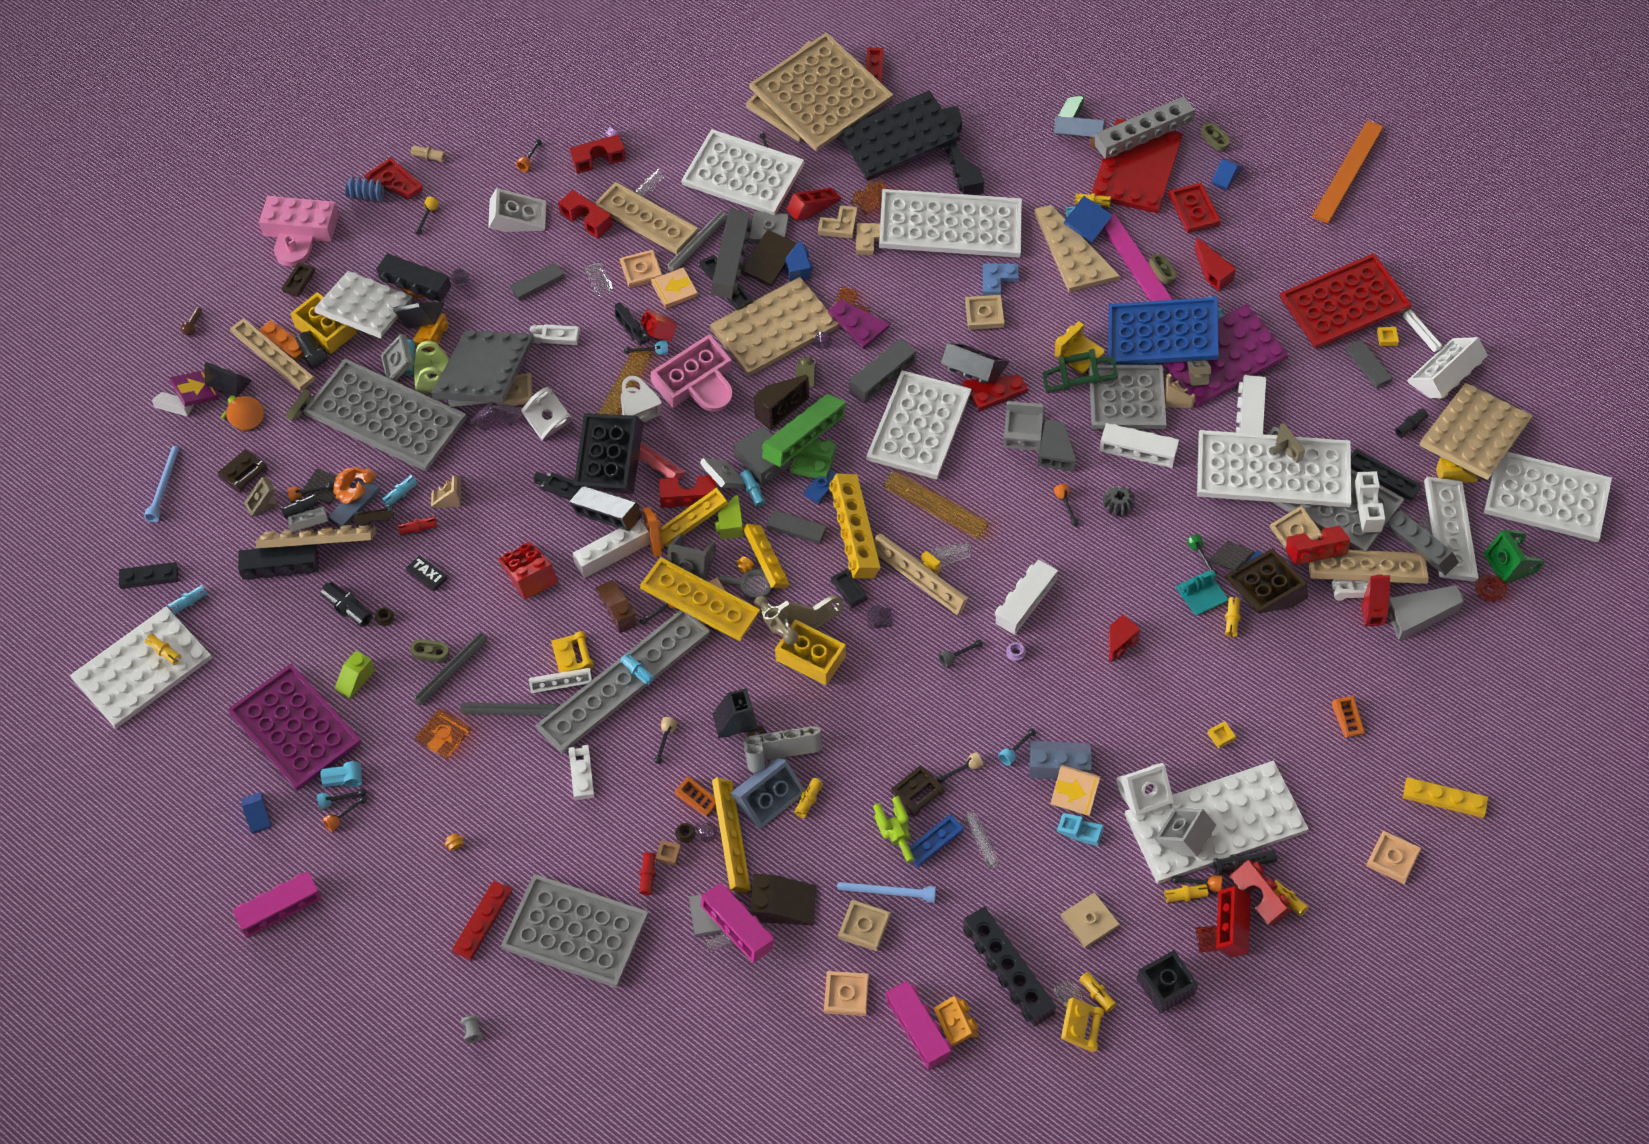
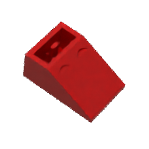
M532 542L524 543L519 548L506 552L503 556L497 558L511 582L524 599L558 583L552 564Z

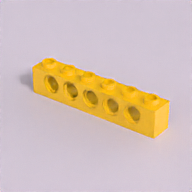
M836 474L830 482V491L834 498L833 505L837 510V521L841 527V538L844 540L845 554L849 560V570L853 578L874 579L880 570V564L858 475Z

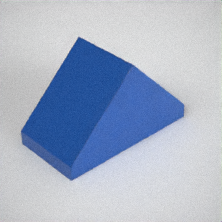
M1222 158L1211 184L1227 190L1244 166L1230 159Z
M259 792L241 798L242 808L251 833L254 834L271 828L262 793Z

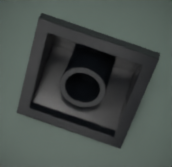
M444 302L411 304L395 307L393 311L408 328L435 324L444 307Z
M205 362L204 373L205 385L237 397L251 382L249 378Z

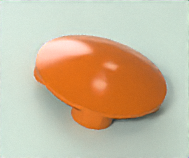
M242 396L230 402L226 415L232 426L247 432L262 422L264 410L258 400Z

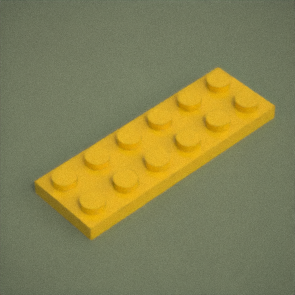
M662 557L658 559L640 584V589L739 642L760 614V609Z

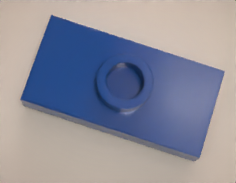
M829 470L827 479L825 477L815 478L804 491V496L820 504L830 492V482L837 473Z

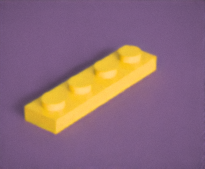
M715 488L663 525L661 531H659V537H662L664 545L668 547L678 534L684 536L728 505L727 500Z
M746 524L743 530L771 588L786 589L790 584L764 533V529L761 525Z
M1409 777L1406 778L1402 797L1403 799L1481 818L1485 816L1488 801L1487 796Z

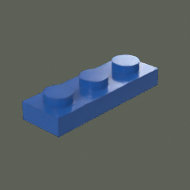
M951 814L909 846L915 859L913 864L919 868L964 832V827Z

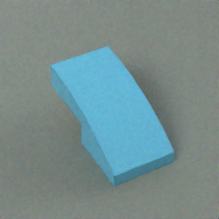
M1066 813L1062 814L1057 828V832L1064 836L1094 846L1099 845L1104 831V827L1101 824L1083 821L1081 816Z

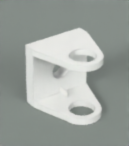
M629 376L625 378L622 383L621 394L622 415L637 416L643 422L660 416L662 403L659 397L639 377ZM629 381H637L640 384V390L634 387L626 388V384Z
M545 387L534 394L521 409L522 414L542 441L573 421L549 387ZM548 411L551 413L552 418L546 420L542 417V413Z
M1163 763L1151 765L1148 768L1119 776L1116 779L1122 798L1135 815L1174 803L1166 768ZM1153 784V791L1145 794L1146 786Z

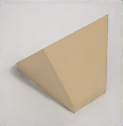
M1169 373L1165 384V407L1190 409L1194 407L1196 396L1184 393L1188 389H1183L1179 385L1178 380L1171 384L1172 375Z
M453 476L451 482L447 480L444 487L439 486L438 491H432V508L460 507L462 476Z

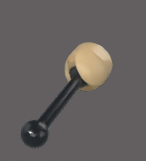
M662 718L661 729L664 735L658 755L654 758L656 764L662 762L661 756L668 734L676 729L678 722L673 718Z
M974 752L968 756L965 765L944 776L939 775L937 781L943 783L945 779L967 767L979 769L984 766L979 754Z

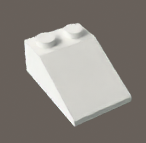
M496 188L490 198L488 228L503 232L545 230V200Z

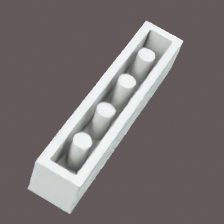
M590 668L532 677L529 678L531 693L588 684L592 681Z

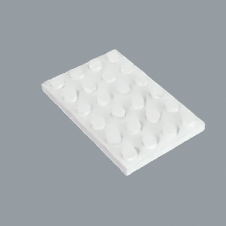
M711 129L682 178L681 183L684 186L775 215L805 163L804 159Z
M902 370L866 459L937 480L970 398L971 389Z
M1508 452L1492 474L1484 514L1598 543L1612 478Z
M164 607L76 670L70 677L111 725L117 729L210 661L212 656L167 607ZM153 633L163 642L169 643L170 647L182 656L181 659L176 658L179 660V663L172 665L163 656H158L153 648L145 644V639L150 640L147 636Z

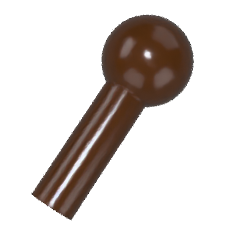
M195 308L188 322H184L181 325V332L184 335L190 336L194 334V325L202 313L200 308Z

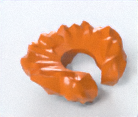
M356 466L344 469L343 472L338 473L333 487L336 499H340L343 504L358 501L366 492V488L359 482L355 489L350 488L351 482L361 479L364 483L370 484L376 478L375 472L370 468L363 469Z

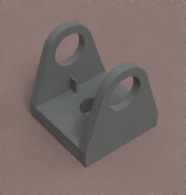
M678 534L668 547L667 560L706 581L715 556L716 543L710 542L704 551L683 546V535ZM683 562L688 563L691 567L685 566Z

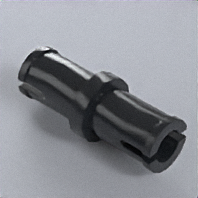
M1421 408L1412 416H1408L1405 422L1395 429L1396 435L1403 438L1411 430L1417 429L1419 424L1428 418L1427 411Z
M316 493L304 499H297L296 502L280 509L284 518L287 519L289 516L305 512L306 509L319 505L320 502Z

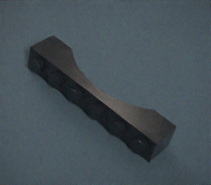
M958 106L944 108L943 111L958 134H960L962 130V116ZM957 142L944 147L945 152L949 153V164L953 165V176L958 180V191H961L963 195L984 194V180L980 169L964 158L957 146Z

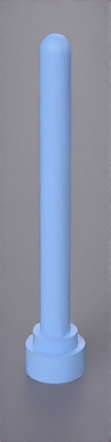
M178 446L172 447L152 506H149L145 511L144 518L149 522L159 521L161 515L159 506L179 452Z
M845 882L837 884V889L841 891L918 897L926 900V903H935L936 898L935 886H927V888L922 890Z

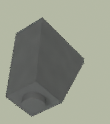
M1046 419L1037 466L1074 472L1076 457L1065 423Z

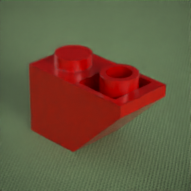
M646 309L645 314L641 318V326L651 337L672 342L677 324L672 319L649 309Z
M1124 614L1109 627L1108 647L1109 660L1111 662L1117 657H1122L1129 646H1134L1140 639V628Z

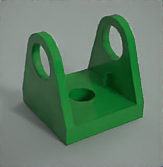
M1502 530L1483 553L1502 584L1534 574L1544 566V561L1541 558L1525 557L1518 545L1526 539L1524 531ZM1538 564L1534 568L1528 570L1531 566Z

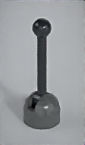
M978 639L974 644L955 653L951 651L941 652L938 655L943 667L951 666L956 656L975 647H981L983 642Z

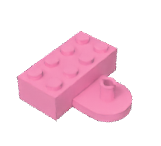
M267 196L259 225L263 236L277 237L274 247L277 261L285 266H296L298 262L303 263L308 259L314 241H332L339 213L336 203L333 201Z
M709 334L651 371V383L672 408L692 396L703 409L711 412L721 411L730 404L732 399V388L723 377L724 374L731 371L732 360Z

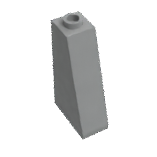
M1457 585L1389 598L1388 614L1398 640H1404L1459 612L1462 603H1464V597L1462 592H1459Z

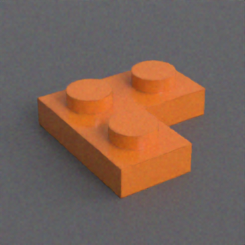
M650 507L642 508L645 527L649 532L651 551L654 557L661 556V548H664L662 537H659V531H661L660 520H657L656 513H653Z

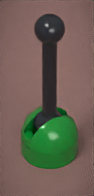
M1195 534L1188 538L1186 541L1188 546L1192 550H1198L1210 571L1213 570L1217 575V571L1212 568L1201 549L1204 542L1200 534Z

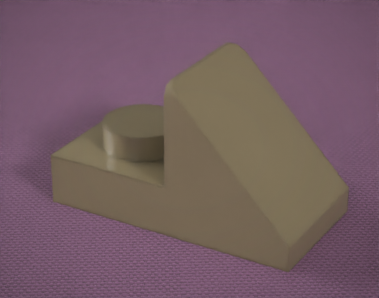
M1207 360L1187 361L1190 384L1192 386L1208 385L1211 366Z
M1282 423L1280 424L1273 455L1286 450L1287 455L1298 463L1303 460L1305 449L1288 427Z
M261 477L244 502L251 516L255 517L278 505L273 496L276 490L268 477Z

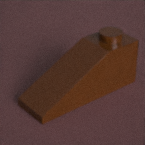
M613 580L595 587L619 633L637 626L635 612Z

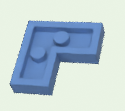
M983 264V296L1001 295V282H1018V264Z

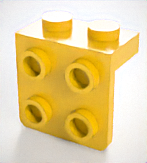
M1078 321L1074 326L1071 325L1063 336L1057 338L1054 356L1058 358V356L1064 355L1066 357L1095 349L1096 358H1101L1104 355V349L1083 336L1084 324ZM1087 359L1068 363L1067 365L1077 372L1084 374L1089 370L1091 361Z

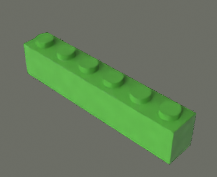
M826 394L815 404L809 406L802 414H799L793 421L787 423L784 428L777 431L771 438L765 440L762 445V458L779 467L783 466L844 417L846 402Z

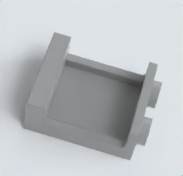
M1018 401L1007 402L1003 448L1040 450L1043 404Z

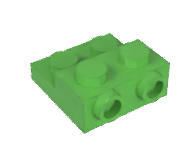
M828 439L824 441L814 440L795 455L790 473L811 478L825 477L827 479L836 455V444H833Z

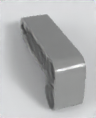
M815 726L746 737L743 741L747 768L752 772L765 769V760L815 753L823 748L821 729Z

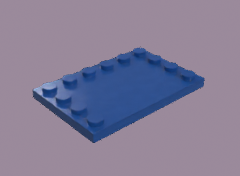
M1218 297L1109 304L1108 357H1113L1116 365L1219 360Z

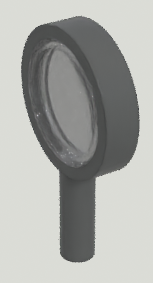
M759 569L748 571L741 579L720 575L719 578L720 583L741 586V592L744 597L752 601L758 596L768 598L773 591L763 570Z

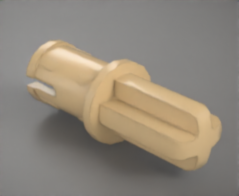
M415 145L411 148V154L414 156L440 162L445 160V151Z

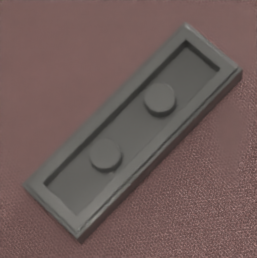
M555 262L509 286L512 293L520 301L565 278V275Z
M1362 339L1346 346L1345 351L1376 389L1392 381L1390 374Z
M773 510L767 523L768 529L817 544L821 543L827 530L825 525Z

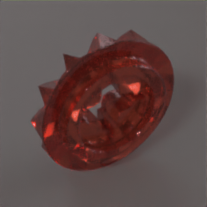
M1487 574L1477 580L1475 591L1478 593V597L1485 599V602L1492 601L1494 603L1498 600L1501 601L1506 595L1507 586L1500 577ZM1488 584L1491 586V589H1494L1493 593L1487 589Z

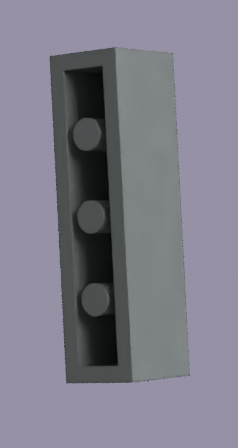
M902 339L892 343L885 352L880 353L874 361L866 364L863 370L850 378V392L862 402H868L896 379L902 370H907L916 362V350Z
M1401 510L1387 522L1388 527L1397 538L1443 575H1447L1459 563L1453 551Z

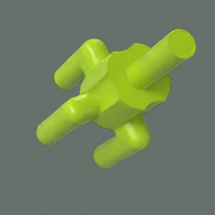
M896 796L892 799L895 806L893 812L896 817H892L887 820L881 804H875L873 806L876 813L874 818L883 838H890L892 845L900 846L907 863H912L915 859L907 844V841L911 839L907 823L909 817L900 797Z

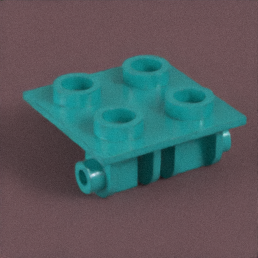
M1208 570L1175 586L1195 616L1228 601L1227 596L1214 580L1216 573L1213 570Z

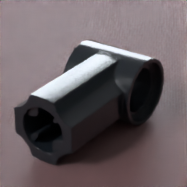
M309 331L303 332L295 338L311 369L328 361L323 349L318 347Z

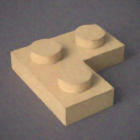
M840 205L838 219L820 217L818 235L853 239L857 207Z
M857 223L856 255H874V241H879L880 224Z

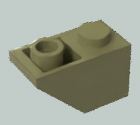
M803 356L796 363V377L807 375L809 377V387H814L816 360H812L810 356Z

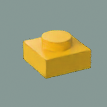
M1378 327L1379 346H1398L1399 339L1396 327Z
M925 551L921 555V563L937 575L940 572L941 562Z
M1225 721L1209 729L1207 733L1218 749L1236 739L1235 734Z

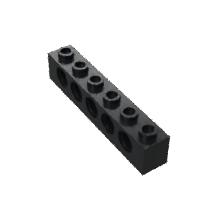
M984 906L964 918L963 931L967 938H972L976 951L980 955H984L988 968L992 972H996L1000 985L1008 989L1012 1002L1020 1006L1024 1019L1027 1022H1031L1035 1027L1053 1016L1056 1011V1005L987 908ZM985 931L989 935L981 936L979 933ZM998 948L1001 951L999 953H994L991 951V949ZM1008 964L1011 965L1013 968L1007 970L1004 969L1002 966ZM1016 981H1021L1025 985L1016 986L1014 983ZM1034 998L1037 1002L1028 1003L1026 999Z

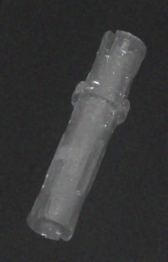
M975 811L967 813L964 818L978 844V851L980 855H983L988 869L992 870L999 867L1001 863L995 854V847L993 843H990Z

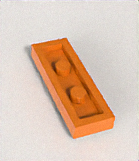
M272 320L258 330L295 362L304 356L295 338Z

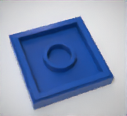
M1083 196L1063 224L1093 243L1113 215Z

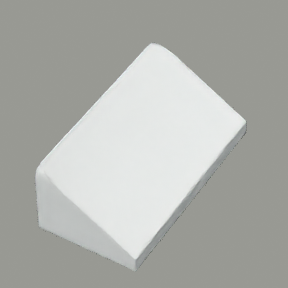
M161 392L152 400L155 408L187 417L194 406L184 407L178 396Z

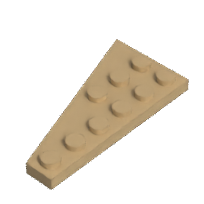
M1052 205L1035 209L1034 214L1068 292L1119 280L1120 275L1081 235L1063 224L1065 219Z

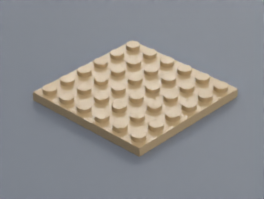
M827 32L749 84V88L816 152L840 136L846 127H850L854 123L863 120L893 99V94Z

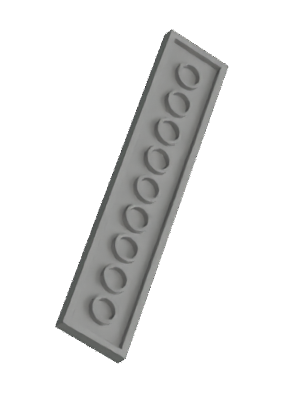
M680 610L627 653H630L638 662H642L644 668L654 676L655 680L710 636V631L698 619ZM622 657L535 725L536 729L561 754L566 752L569 747L576 744L648 686L637 676H633L631 671L621 663Z

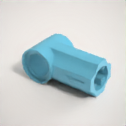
M350 761L342 767L322 769L321 780L323 787L345 785L347 787L360 786L362 784L361 763Z

